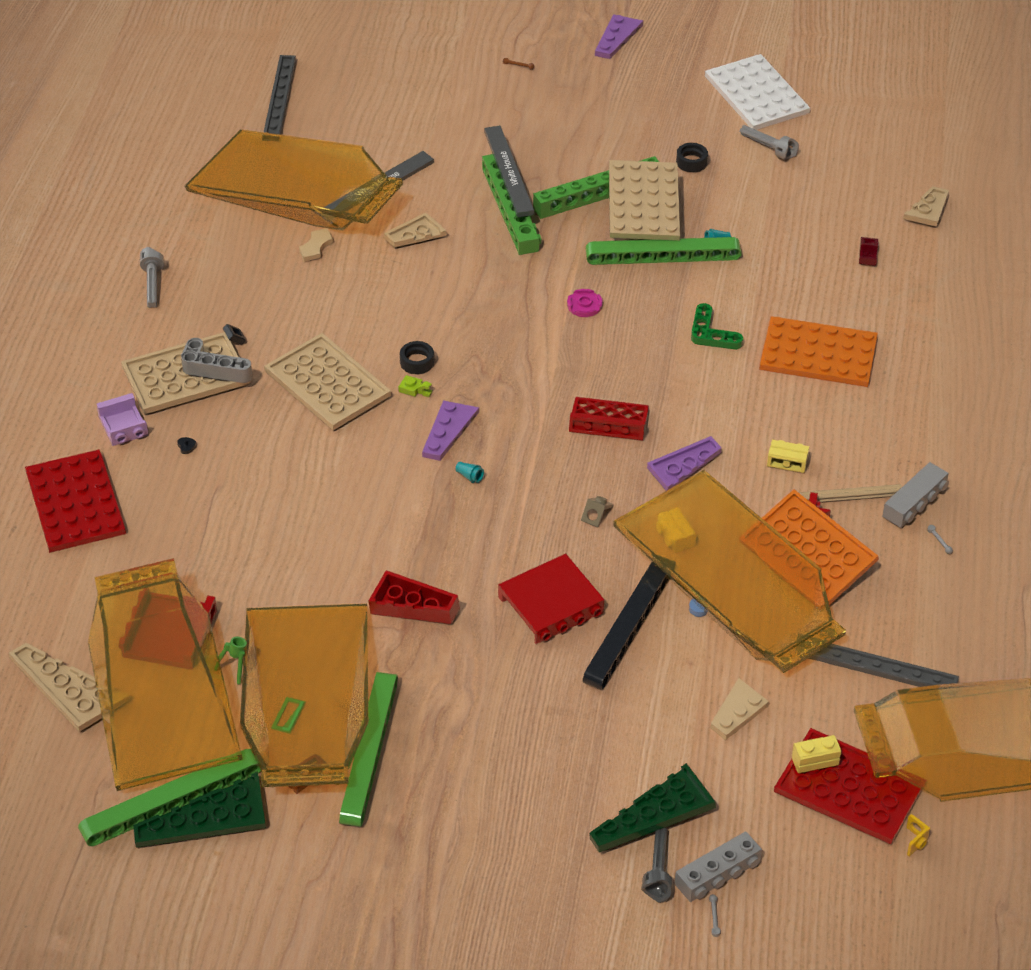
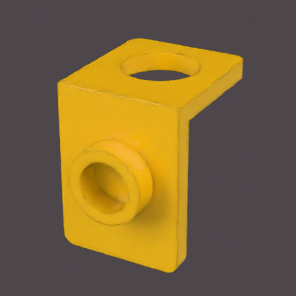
M913 814L908 816L906 827L917 836L909 843L907 851L909 857L918 849L922 850L925 847L930 827ZM913 822L920 827L921 831L914 827Z

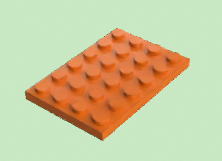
M771 316L759 370L868 387L878 333Z
M795 489L739 538L740 544L822 611L879 560L876 553Z

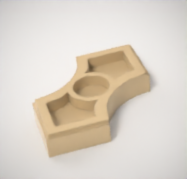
M328 228L312 231L311 239L306 244L299 246L304 262L321 258V251L326 246L333 244Z

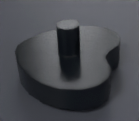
M182 437L177 440V445L180 447L182 454H189L196 448V441L189 437Z

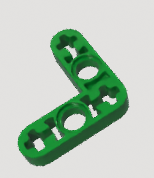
M707 303L697 305L691 331V341L694 344L733 350L740 349L743 346L742 334L733 331L710 329L712 318L711 305ZM703 322L706 325H699L697 323ZM713 337H720L721 339L715 340Z

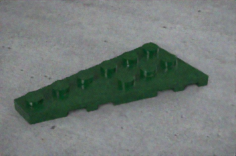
M685 763L681 766L679 772L667 776V780L664 783L656 784L635 799L633 805L628 809L623 808L614 819H608L589 833L590 840L600 853L716 808V803L688 764Z
M258 771L243 781L241 779L234 781L233 785L227 788H218L190 800L189 804L179 808V806L171 809V812L162 816L155 815L134 824L136 848L266 828Z

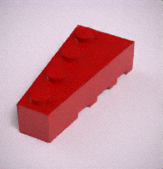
M387 570L368 600L370 613L373 615L452 624L460 609L458 595Z

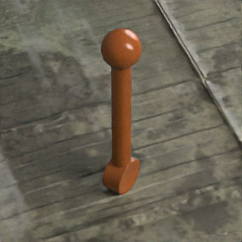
M504 58V59H503V64H508V63H510V64H515V65H519V66L528 67L529 69H533V68H534V64H533V63L526 64V63L511 61V60H509L508 58Z

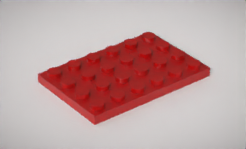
M100 449L25 467L49 553L126 534Z
M810 728L803 741L824 738L828 735ZM838 739L837 742L841 749L839 765L798 773L793 760H790L774 786L775 793L889 844L893 843L927 778Z

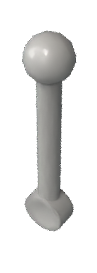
M929 525L927 531L933 533L943 545L947 554H951L953 548L948 546L938 535L934 525Z
M712 894L709 897L713 917L711 934L714 937H718L721 931L717 924L716 902L718 898Z

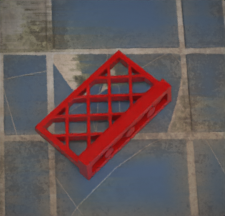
M575 397L573 409L570 413L569 432L643 441L649 405ZM579 404H586L587 406L581 407ZM593 409L595 412L590 414L588 411ZM611 411L613 414L608 416L606 413ZM630 414L631 417L627 418L624 415Z

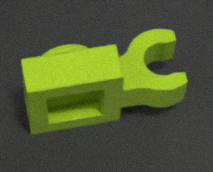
M406 375L398 386V391L414 397L417 393L429 397L432 393V390H429L432 383L423 382L422 379Z

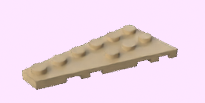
M28 643L9 652L10 659L79 732L131 701L129 694L125 692L122 694L116 691L115 687L111 685L106 686L98 682L97 678L73 666L68 667L64 665L63 661L57 658L55 660L52 659L45 652Z

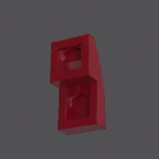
M861 237L859 264L876 266L878 239Z

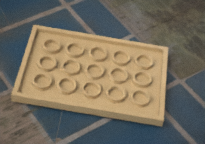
M609 160L610 238L680 240L677 163Z
M225 332L201 339L204 345V352L238 357ZM186 343L121 361L122 368L144 414L248 385L250 381L239 383L185 374L183 372L181 354Z
M323 333L264 366L267 374L332 430L391 396L390 389Z

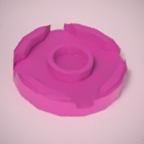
M578 289L568 296V310L576 316L591 317L602 310L603 300L601 295H597L591 289Z

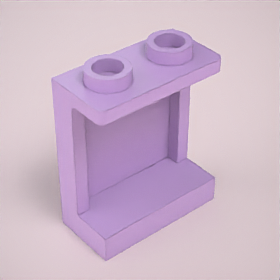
M132 393L97 403L98 417L112 446L148 435L147 423L145 420H142Z

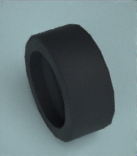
M690 142L679 146L677 149L676 163L681 170L699 172L707 166L708 151L703 145ZM694 155L699 157V159L691 160L685 158V156Z
M423 341L408 342L400 349L401 368L410 374H423L430 371L434 366L433 348ZM421 354L427 358L421 361H412L407 357Z

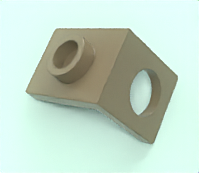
M601 496L588 499L581 521L599 527L604 510L613 508L614 504L607 502L608 499ZM594 509L597 511L598 516L596 520L589 519V510Z

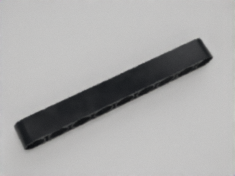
M657 555L654 557L585 670L583 683L601 690L604 689L671 578L675 562Z

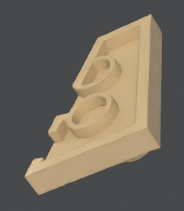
M932 186L922 196L921 200L912 206L910 211L904 213L903 219L937 227L949 190Z
M427 213L384 233V239L394 248L446 236V230Z
M738 678L711 722L710 728L724 740H727L768 707L769 701Z

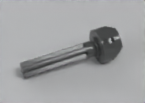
M667 828L655 831L652 870L646 872L642 878L641 890L657 902L668 900L672 889V878L668 873L664 872Z

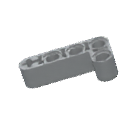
M191 338L187 341L181 354L182 367L185 374L239 383L251 381L252 366L250 360L204 352L203 341L200 338Z

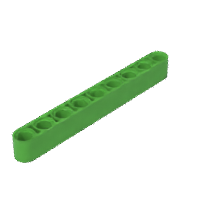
M736 237L686 238L679 241L589 242L585 247L587 262L591 265L737 260L742 255L740 242Z
M376 672L340 811V824L358 827L363 825L397 689V674Z
M251 749L242 750L85 818L79 823L78 829L88 846H96L133 830L134 824L155 815L162 816L171 812V809L179 806V808L189 804L190 800L218 788H227L239 779L243 781L250 778L251 774L257 771L259 773L262 770V765Z

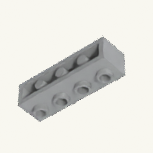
M929 462L884 504L882 517L900 528L906 523H910L918 512L924 510L926 504L934 501L937 494L947 488L949 473Z
M745 831L677 870L675 873V885L689 902L701 899L707 892L714 888H720L731 878L735 879L745 870L756 867L760 863L762 849Z

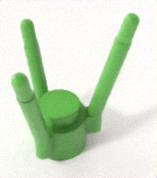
M236 636L231 638L230 643L226 642L224 649L213 663L209 672L212 673L228 651L231 657L239 658L237 684H241L243 658L247 645L246 640Z

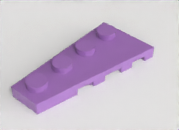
M613 15L595 50V56L611 59L621 49V45L626 44L628 38L631 35L633 36L636 30L643 26V20Z
M443 400L422 451V457L441 461L453 446L455 439L462 435L463 429L470 425L471 419L478 415L479 407Z
M710 436L648 462L647 469L668 492L719 455L721 447Z

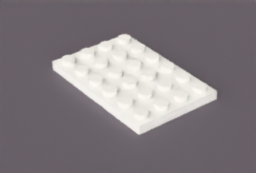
M761 54L705 71V77L745 123L755 130L810 113V107Z

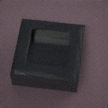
M229 324L224 326L223 330L229 340L241 345L244 344L246 339L239 328Z

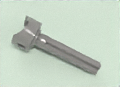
M746 125L740 128L739 132L742 135L774 148L775 155L783 160L797 155L799 144L788 136H783L778 140Z
M146 247L140 252V267L147 272V307L155 308L157 307V272L164 266V255L150 247Z

